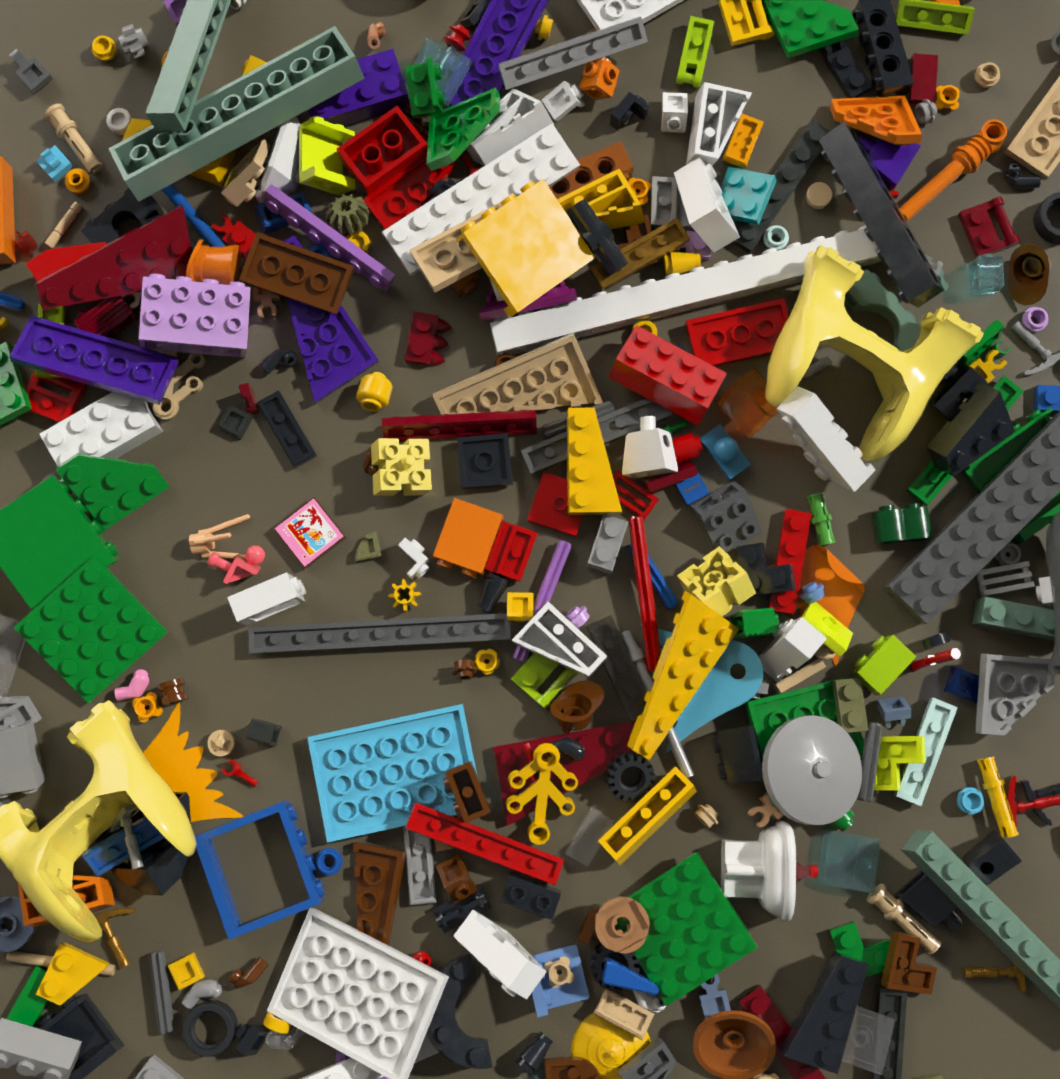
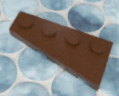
M353 842V852H355L356 857L354 875L357 880V893L355 894L356 905H358L357 930L389 946L406 852Z

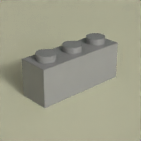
M1 1018L0 1068H7L17 1071L24 1076L31 1075L41 1079H69L78 1059L82 1041Z

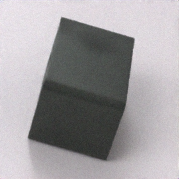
M252 718L246 739L276 746L282 726Z

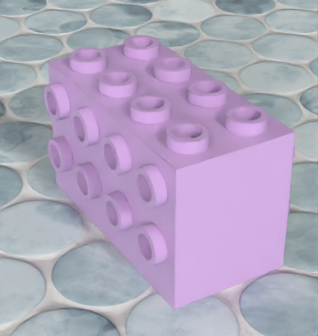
M149 274V277L143 276L139 328L140 347L150 350L245 358L251 287H245V284L241 282H230L229 285H223L213 279L193 282L192 278L178 276L176 280L165 279V276L161 274Z

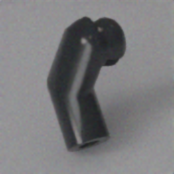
M564 737L550 743L557 747L559 753L566 754L574 761H581L585 756V749L582 744L570 737Z

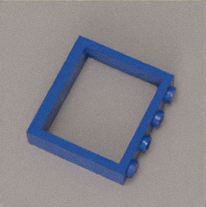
M288 800L195 836L196 849L228 940L324 901V885L321 880L316 879L314 870L317 869L312 854H307L305 848L307 844L306 835L303 829H298L295 821L298 819L297 811H295L293 804H289ZM279 812L310 898L242 925L211 838Z

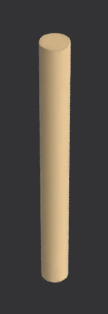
M12 951L7 953L6 961L49 967L54 956ZM109 964L99 974L113 976L116 965Z

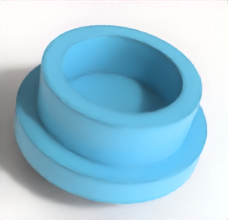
M967 787L958 793L957 805L966 814H976L984 806V797L978 789Z

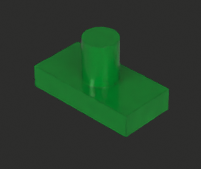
M996 319L983 331L984 334L980 342L971 347L958 360L957 364L963 368L979 357L1001 337L1004 325Z

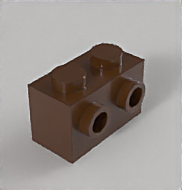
M472 761L445 771L447 777L443 778L448 793L453 792L456 803H453L458 819L463 817L464 822L467 823L491 812Z

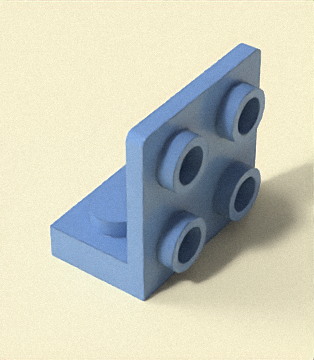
M576 944L531 955L543 968L547 961L555 962L562 956L568 957L570 960V971L575 976L572 983L566 982L557 988H552L549 985V974L546 972L532 992L537 1017L548 1015V1009L589 998ZM557 970V974H562V971Z

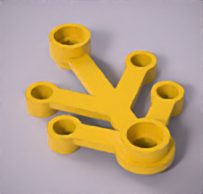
M550 743L539 745L534 750L533 761L521 771H512L508 777L511 787L520 789L525 785V780L539 770V777L534 783L518 796L512 795L506 800L508 811L512 814H517L527 802L536 796L534 822L529 825L527 830L530 841L536 845L546 843L550 837L549 828L545 823L548 795L558 805L561 814L568 816L575 811L573 800L565 797L550 781V772L552 770L561 779L562 786L567 791L576 789L578 780L575 774L567 772L559 763V750ZM544 753H551L549 758H542V755ZM518 776L521 777V781H520V782H518V783H514V782H513V779H514L515 777H518ZM567 779H574L572 784H565ZM516 801L519 803L517 807H510L512 802ZM566 803L571 804L570 808L568 809L562 808L563 805ZM536 828H542L541 832L535 833L533 831Z

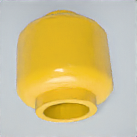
M373 372L361 378L356 398L365 410L378 412L380 409L388 406L393 386L384 374Z

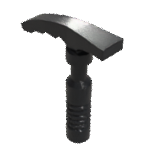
M1020 781L1028 802H1033L1034 799L1060 794V783L1050 786L1049 789H1038L1033 792L1029 781ZM1033 808V811L1044 823L1049 826L1052 825L1051 820L1046 817L1042 809L1037 810Z

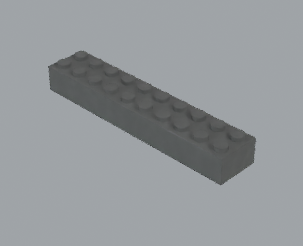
M1060 411L883 587L920 625L928 624L1060 491Z

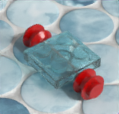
M456 24L455 27L449 26L452 32L451 35L443 37L447 46L427 37L413 65L426 63L427 57L432 56L435 63L440 64L442 79L439 80L440 89L443 88L446 101L444 105L449 106L472 64L470 58L456 52L465 51L464 41H471L468 35L469 31L459 24ZM407 104L406 107L409 109L408 114L411 115V107L409 104Z

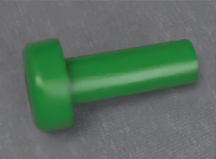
M682 422L671 427L665 425L663 430L670 432L672 436L673 432L687 428V424Z

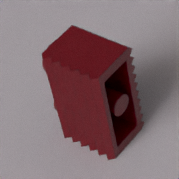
M120 296L100 299L93 307L83 309L78 314V319L74 322L80 330L114 339L123 330L130 327L134 321H137L138 317Z

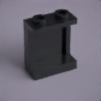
M87 993L79 998L73 995L61 1005L64 1010L59 1014L55 1015L52 1012L39 1022L42 1026L41 1030L82 1041L78 1059L69 1079L85 1078L124 1046Z

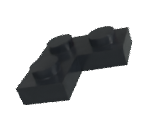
M764 543L736 546L738 564L747 572L756 592L751 597L796 591L793 565L786 564L767 567Z

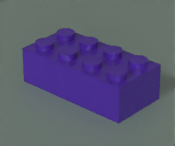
M394 49L357 59L365 79L308 110L310 118L321 117L327 122L340 124L345 127L385 115L396 106L401 109L407 108L406 105H410L408 92Z

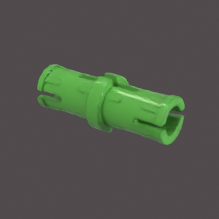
M824 492L807 496L812 513L811 523L815 526L819 546L836 543L830 523L832 517L831 514H828Z

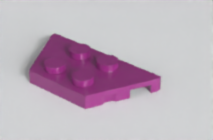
M563 280L516 314L577 301L576 290L565 286ZM492 288L486 296L487 303L485 307L479 310L481 321L507 316L503 309L508 307V304L505 300L497 301L494 289Z

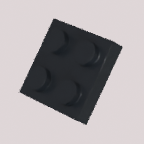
M508 433L457 438L462 490L513 485Z

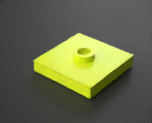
M817 602L808 604L802 618L827 638L824 644L841 657L847 651L853 633Z

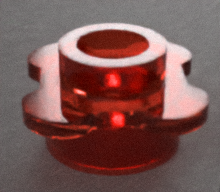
M16 231L17 240L14 241L16 247L22 254L27 253L30 258H33L32 252L38 249L35 240L27 231L22 234Z

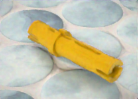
M994 756L977 760L984 780V784H982L983 789H986L989 795L1001 837L1003 839L1019 835V833L1017 832L1003 785L1005 783L1003 779H1000Z

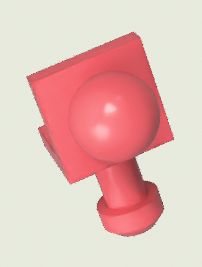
M251 546L246 551V559L237 556L233 563L220 558V554L214 552L211 553L207 565L211 568L215 566L227 572L223 582L228 584L239 579L257 575L261 569L258 564L264 561L265 552L260 546Z

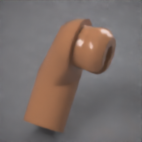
M382 22L372 23L369 26L367 43L372 49L379 48V36L386 34Z

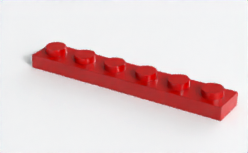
M416 802L405 826V829L552 885H556L564 862L562 858L471 823H465L463 820Z

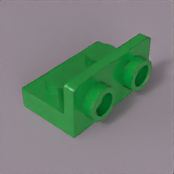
M432 56L427 57L426 63L405 66L412 117L416 119L443 114L442 105L446 104L443 88L440 89L439 80L442 79L440 64H436Z

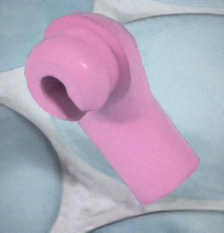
M143 669L136 670L129 686L115 688L116 700L121 701L142 696L149 684L148 672Z

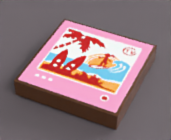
M315 497L273 528L304 569L310 567L346 539V536Z

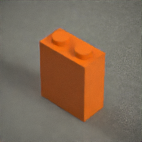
M454 498L433 554L434 559L438 560L437 565L447 569H452V566L461 568L462 574L476 578L477 574L483 576L502 520L504 519L503 515Z

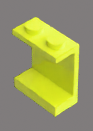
M311 117L308 121L300 124L299 183L338 196L354 190L355 179L343 175V164L340 162L336 149L344 141L354 137L355 132L346 129L343 125L327 122L321 117Z

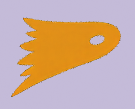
M178 702L159 734L143 752L144 756L172 791L188 793L191 822L244 817L234 809L214 802V800L223 796L222 792L205 789L216 778L218 772L204 768L196 769L203 754V746L183 750L187 743L189 732L186 731L177 736L181 715L180 702Z

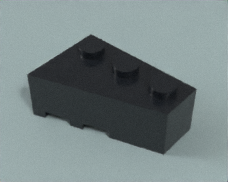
M981 382L974 388L976 393L967 403L963 402L960 405L959 409L961 411L952 422L947 421L927 446L934 466L953 477L1015 432L1001 392Z

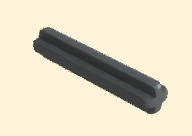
M611 401L590 407L595 408L597 418L615 411ZM567 416L543 425L542 432L545 438L548 439L566 432Z
M868 723V731L865 734L861 763L862 783L857 797L858 800L864 802H872L883 730V726L879 723Z
M156 951L149 955L157 1026L159 1034H167L174 1030L166 957L164 951Z

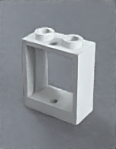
M286 572L227 598L236 621L248 626L305 602L303 595L306 594V590L301 579L298 580L297 577H293Z

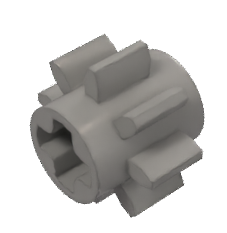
M133 24L123 27V35L118 36V39L125 54L132 53L134 58L145 55L144 48L148 47L149 43L142 28L135 29Z

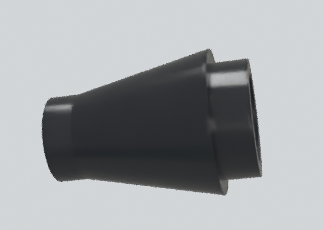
M489 572L488 576L484 577L477 607L492 612L493 607L508 588L506 586L508 580Z
M540 1031L532 1041L517 1053L519 1056L515 1062L532 1075L535 1070H539L553 1041Z

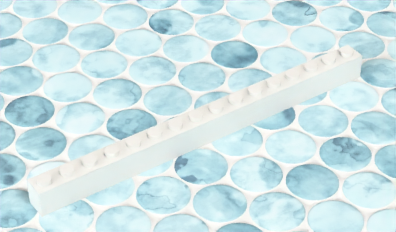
M864 225L858 231L849 233V230H844L836 233L834 237L825 239L824 236L812 239L810 243L801 245L800 242L788 245L786 249L778 251L776 248L768 249L762 255L754 257L751 254L744 255L735 262L721 261L714 264V267L711 268L697 267L690 270L687 274L673 273L667 275L663 280L655 281V279L643 281L639 286L631 287L630 285H625L617 288L615 292H597L591 298L582 300L581 297H578L577 301L567 302L568 304L549 306L533 312V310L521 312L519 316L512 318L508 316L498 317L494 322L490 323L497 356L503 354L515 355L537 349L571 333H574L576 339L633 325L641 320L649 321L800 283L804 277V260L807 254L811 251L815 252L820 245L831 247L839 252V256L843 259L853 261L861 267L882 261L876 254L875 250L878 247L875 241H870L865 234L864 229L867 227Z

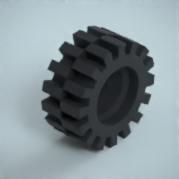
M629 750L628 754L622 751L621 756L618 757L617 754L613 756V762L609 760L607 764L609 769H605L607 776L605 780L615 797L620 798L624 802L629 800L631 803H635L636 798L641 800L643 795L650 791V787L653 788L655 786L653 780H656V775L653 772L655 770L642 755L636 754ZM629 767H634L640 772L639 780L634 785H624L621 782L622 772Z
M602 944L597 945L595 951L591 954L590 961L594 980L603 989L607 988L612 992L614 990H618V992L623 991L622 987L604 984L602 979L604 962L606 957L617 954L624 959L625 967L639 973V959L636 958L635 951L625 954L609 950Z

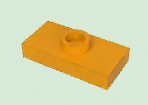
M741 114L722 161L746 169L764 121Z

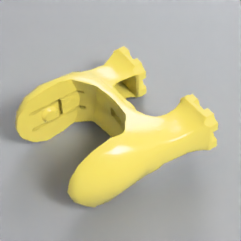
M820 245L815 252H809L804 260V277L797 301L776 341L768 364L765 398L774 407L784 402L797 387L809 368L817 347L828 346L850 356L873 373L884 399L868 425L859 446L860 451L863 453L860 457L866 462H877L906 440L944 375L971 347L980 342L984 333L977 325L961 320L956 312L940 307L936 309L934 314L931 312L924 314L921 320L920 338L914 347L905 351L899 350L878 337L874 332L855 323L845 310V294L855 282L861 279L864 273L861 266L853 261L843 259L839 256V252L831 247Z
M110 700L97 704L91 710V715L88 719L75 723L70 728V733L67 736L73 745L90 755L94 763L92 779L86 790L76 800H72L60 814L41 830H39L36 822L37 817L32 810L28 808L23 809L15 801L0 807L1 861L12 872L15 880L24 890L34 907L49 923L73 938L90 943L102 937V929L96 917L72 889L74 862L104 831L112 826L117 813L121 809L135 805L136 810L142 811L159 832L185 856L191 857L197 844L184 807L168 784L144 756L132 734L129 723L130 718Z

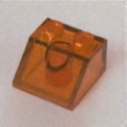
M755 367L735 380L715 401L720 406L721 411L729 416L737 424L738 429L749 438L753 437L779 414L777 407L770 405L766 400L765 389L767 380Z

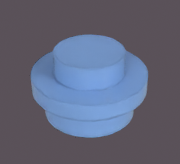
M810 582L801 588L802 592L799 594L801 600H805L806 604L816 602L824 597V586L822 583Z

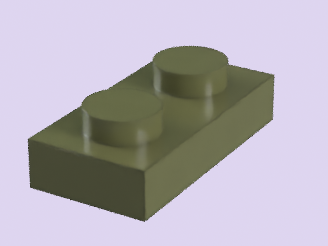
M861 677L832 681L838 725L847 733L868 731Z

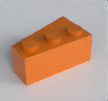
M73 875L72 889L91 912L115 906L111 879ZM18 883L24 926L38 927L49 924L34 907Z

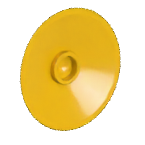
M593 1012L577 1027L572 1039L571 1055L589 1060L599 1071L601 1079H621L617 1071L651 1044L648 1032H646L643 1040H640L597 1017Z

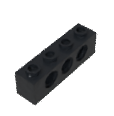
M858 0L852 16L856 25L858 24L860 32L859 43L865 49V64L872 74L871 83L873 91L877 92L878 97L907 95L914 81L891 0ZM871 23H876L878 27L873 26ZM877 45H881L885 49H880ZM884 67L889 68L892 72L885 71Z

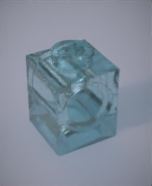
M982 254L969 265L971 294H996L1005 286L1002 256L993 257V254Z

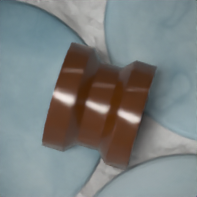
M184 678L158 684V689L163 694L162 705H170L189 699L188 693L184 692L183 689L185 684Z

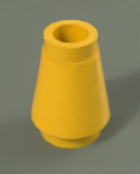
M670 252L663 256L665 275L673 273L684 274L694 268L701 267L699 253Z

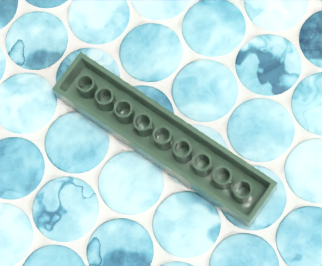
M336 26L197 100L185 132H157L154 126L151 125L108 149L125 183L136 199L141 201L365 78L354 53Z

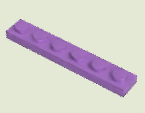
M271 184L265 190L264 203L271 212L283 216L292 227L299 228L305 232L311 241L316 244L320 243L328 249V252L333 257L340 258L347 264L352 265L354 272L361 273L368 278L374 287L381 288L385 292L390 289L395 277L392 271Z

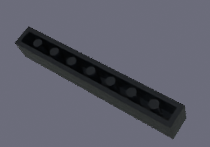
M843 121L819 140L823 147L821 154L828 163H832L834 167L831 170L832 174L838 182L843 183L845 187L842 189L843 194L848 201H853L856 207L853 209L854 214L861 222L864 221L867 227L864 229L865 234L870 241H875L878 247L875 250L876 254L882 262L887 263L889 267L887 273L894 283L897 282L901 290L898 293L901 299L906 304L910 303L919 308L945 289L855 130Z

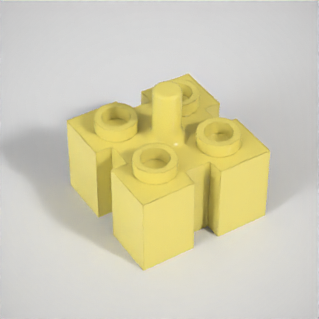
M378 438L371 445L372 465H378V471L372 475L374 496H394L401 489H403L404 496L425 495L432 490L431 469H424V463L430 460L429 439H408L402 445H399V439Z
M720 546L703 557L704 563L698 567L693 564L677 575L684 591L696 597L722 617L730 612L734 602L740 605L756 594L747 572L736 562L733 563L731 557Z

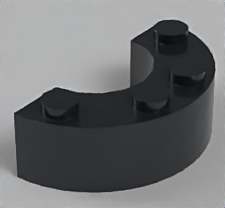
M464 954L451 959L437 970L449 976L426 1034L434 1048L451 1062L473 1069L493 1068L487 1039L466 1035L459 1027L455 1018V1004L459 994L467 986L476 982L471 954Z

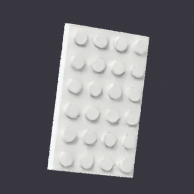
M309 908L267 1011L389 1079H408L449 976L315 908Z

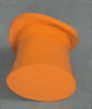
M199 239L189 259L186 277L192 278L193 282L213 279L223 285H229L230 282H238L242 263L239 245L209 247L202 245L203 240Z

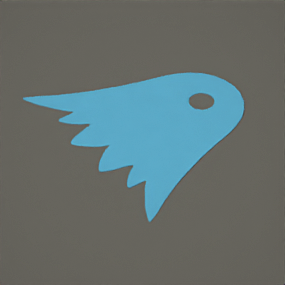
M658 628L659 642L664 647L666 639L671 637L673 632ZM731 640L677 719L678 723L674 730L680 742L701 726L721 714L742 705L756 694L762 684L763 666L753 649L744 643ZM739 663L745 667L746 674L742 679H735L731 676L730 669L734 664ZM668 742V746H667L666 753H668L669 751L672 750L671 747H670V745H669V742Z

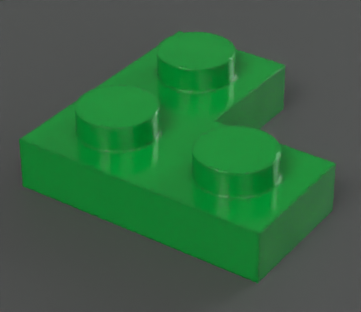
M854 921L828 929L835 951L861 959L868 964L865 978L884 972L890 944L889 939L863 946Z

